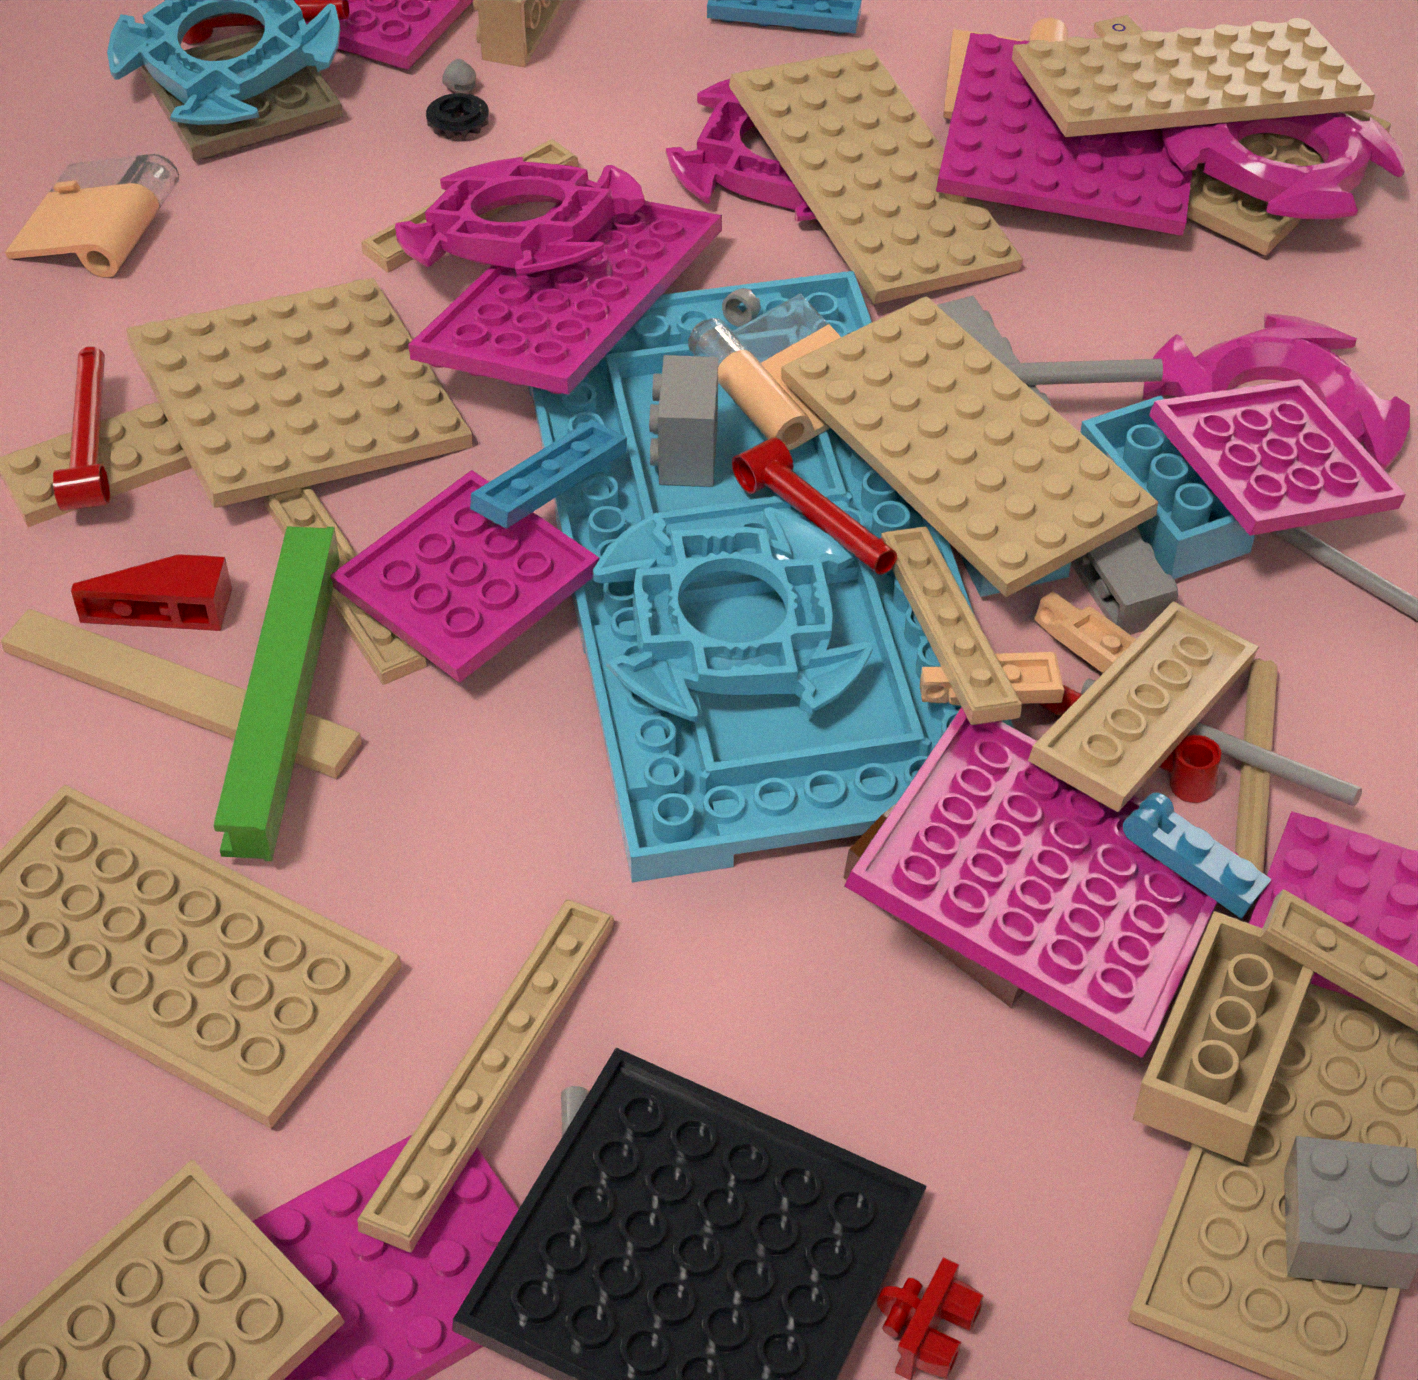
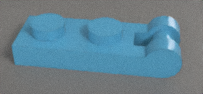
M1150 794L1140 804L1139 809L1134 810L1123 823V831L1130 841L1241 919L1272 880L1259 871L1250 861L1240 858L1214 840L1208 832L1194 826L1174 812L1171 800L1164 794Z

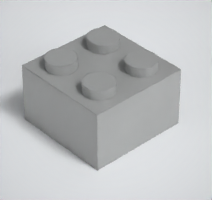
M664 355L662 374L654 373L652 398L653 401H659V405H650L649 430L653 434L658 435V438H651L650 466L659 467V485L713 487L718 428V357Z
M1296 1136L1284 1170L1287 1276L1409 1289L1418 1269V1169L1416 1148Z

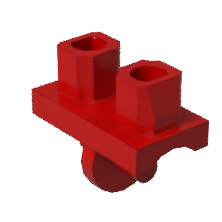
M943 1257L922 1299H919L918 1296L923 1285L914 1278H907L902 1288L896 1286L883 1287L876 1300L878 1308L887 1316L882 1330L889 1336L897 1337L902 1327H907L897 1349L901 1357L895 1367L896 1374L912 1380L918 1368L926 1373L948 1379L960 1353L961 1341L937 1331L941 1320L944 1319L970 1331L981 1312L984 1294L957 1279L959 1264Z

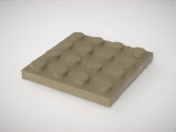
M265 28L184 51L192 57L206 61L232 59L245 54L255 47L261 40ZM145 65L140 67L144 80L193 161L211 158L225 151L239 147H248L262 140L276 136H285L296 130L313 125H322L330 120L343 117L340 101L321 73L317 72L316 66H306L268 90L241 101L256 107L259 118L228 124L210 125L174 122L170 120L175 107L185 104L160 85L151 76Z

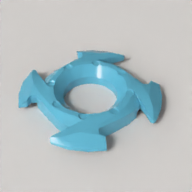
M165 0L143 15L145 24L136 23L134 16L121 14L110 34L107 55L110 72L115 80L121 79L142 65H145L148 72L160 85L185 104L175 107L170 116L171 121L195 125L228 124L259 118L258 109L241 102L242 100L268 90L306 66H316L317 72L330 67L339 46L340 24L336 7L333 4H328L306 25L302 10L294 0ZM226 14H244L258 19L265 26L264 34L258 44L245 54L223 61L201 60L192 57L181 48L186 32L192 26L206 19Z
M772 507L764 509L763 521L767 531L766 529L744 526L671 530V539L666 536L667 523L658 513H655L630 526L607 547L593 569V579L598 583L635 581L632 606L639 655L631 658L620 654L606 661V667L627 689L656 708L696 722L698 719V709L688 688L720 695L796 694L801 698L799 709L812 714L839 698L862 673L873 651V644L870 641L828 649L832 632L833 610L824 574L828 573L837 576L852 562L853 557L830 535L802 518ZM720 571L742 572L765 581L775 589L785 605L786 617L776 630L760 639L747 642H727L709 637L695 629L684 617L679 606V597L691 582L701 576Z

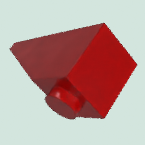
M184 554L173 555L73 583L71 588L80 623L221 631L232 592L225 557Z

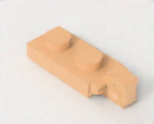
M1054 591L1041 598L1037 614L1034 618L1050 635L1102 673L1136 640L1090 605L1084 609L1076 608Z
M1056 653L995 654L1021 704L1062 702L1064 688ZM922 667L920 678L922 702H950L952 705H961L942 667Z

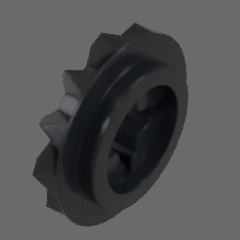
M452 93L435 99L427 107V126L432 127L437 135L446 133L449 139L455 135H461L463 138H466L468 133L478 134L481 127L488 125L489 108L484 100L471 94Z

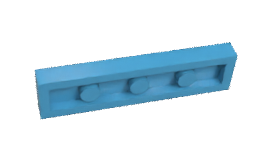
M708 0L707 18L720 19L724 22L757 23L761 26H789L799 30H828L837 34L846 32L856 33L861 15L862 0Z
M591 419L472 492L470 509L507 529L625 454L627 437Z

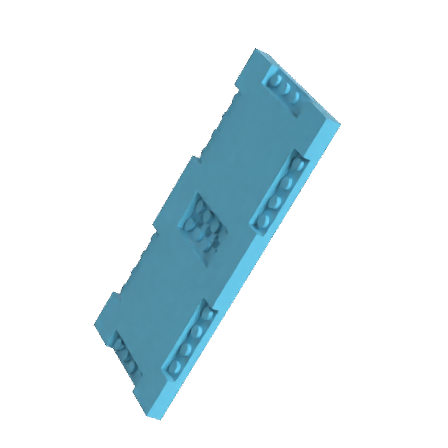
M854 271L663 294L569 395L553 394L545 389L528 386L530 396L533 399L543 449L591 419L627 437L625 454L554 498L558 529L601 558L607 547L624 531L655 513H658L667 523L666 536L671 539V530L744 526L766 529L767 531L763 521L764 509L769 507L802 518L817 527L768 487L750 494L739 485L732 469L733 457L766 441L767 438L719 383L718 428L713 487L659 485V467L650 466L651 438H658V435L653 434L649 430L650 405H659V401H653L652 398L654 373L662 374L664 355L718 357L719 367L721 362L731 353L747 350L761 363L828 324L843 337L872 323ZM741 288L750 289L756 298H759L761 309L757 317L747 326H734L723 314V300L735 290ZM743 302L738 306L742 312L747 309ZM832 428L789 451L793 460L794 473L879 539L881 538V533L927 527L972 610L949 542ZM846 550L853 557L852 562L837 576L828 573L824 574L833 610L832 632L828 649L870 641L873 644V651L862 673L839 698L812 714L799 709L801 698L796 694L720 695L688 688L689 693L698 709V719L696 722L656 708L627 689L606 667V661L620 654L631 658L639 655L632 606L635 581L598 583L592 578L572 594L582 647L588 661L615 792V805L632 883L734 867L735 854L863 835L884 812L899 801L962 706L952 705L950 702H922L920 692L922 667H941L892 569L882 575L871 572L872 569ZM720 571L701 576L691 582L679 597L680 609L686 620L695 629L709 637L727 642H747L760 639L776 630L786 617L785 605L775 589L765 581L742 572ZM1011 719L1002 721L1014 728Z

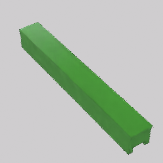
M287 526L213 824L215 831L224 832L220 847L221 857L264 859V861L273 860L334 588L330 575L338 570L340 561L335 527Z

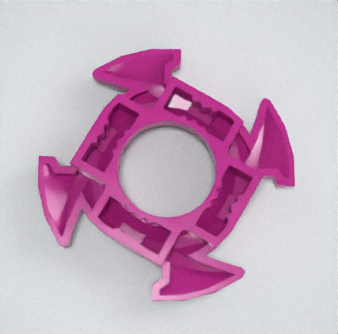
M730 79L720 81L698 92L697 103L714 108V111L697 139V150L686 151L681 147L666 148L671 171L681 184L706 204L711 202L716 184L719 183L740 195L795 210V221L797 222L817 219L780 162L761 157L751 152L743 144L741 138L746 131L755 127V125L730 89Z
M1343 112L1162 128V140L1167 152L1183 172L1195 170L1199 163H1206L1204 173L1257 199L1268 202L1266 211L1273 215L1299 219H1335L1356 216L1358 209L1353 194L1350 192L1363 179L1369 160L1394 176L1402 177L1405 172L1403 154L1395 139L1379 122L1369 117L1368 121H1361ZM1258 133L1286 135L1314 148L1321 155L1324 163L1299 166L1274 161L1254 154L1242 146L1239 140Z
M516 157L468 167L440 179L441 189L446 191L425 211L426 223L398 222L395 223L397 242L404 252L426 267L432 266L448 252L478 264L515 269L517 277L582 263L605 252L603 242L587 241L614 215L621 213L632 215L645 204V198L641 185L629 173L613 165H606L603 168L602 174L596 183L588 179L587 169L568 165L525 162L523 157ZM528 202L560 204L557 209L544 216L521 222H493L478 217L503 205Z
M1265 313V329L1216 344L1194 357L1183 338L1176 334L1153 357V359L1162 360L1163 377L1162 381L1144 382L1142 399L1146 400L1160 395L1162 397L1164 395L1176 396L1177 398L1230 390L1254 380L1290 381L1302 379L1359 443L1363 441L1369 454L1384 470L1401 452L1410 428L1409 404L1397 396H1394L1390 401L1378 398L1359 375L1341 357L1331 351L1333 349L1353 348L1357 338L1328 325L1304 318Z

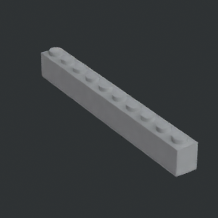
M974 296L937 305L1001 363H1020L1012 351L1009 340L1006 337L1002 338L994 326L990 313L982 309ZM1027 385L1051 406L1047 395L1041 393L1036 385ZM1135 528L1128 530L1071 562L1072 567L1105 617L1130 635L1145 631L1173 601L1178 599V588L1174 578L1164 572L1155 558L1151 545L1142 540Z

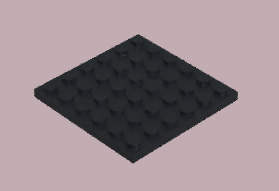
M616 1047L454 1316L452 1331L553 1380H838L924 1198L927 1186Z

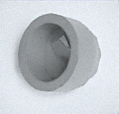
M455 59L445 69L442 83L453 92L469 93L475 87L476 73L468 63L462 59Z
M745 288L733 291L722 303V311L725 318L737 327L747 326L757 317L761 309L759 298H756L752 290ZM742 302L747 308L744 312L738 308Z

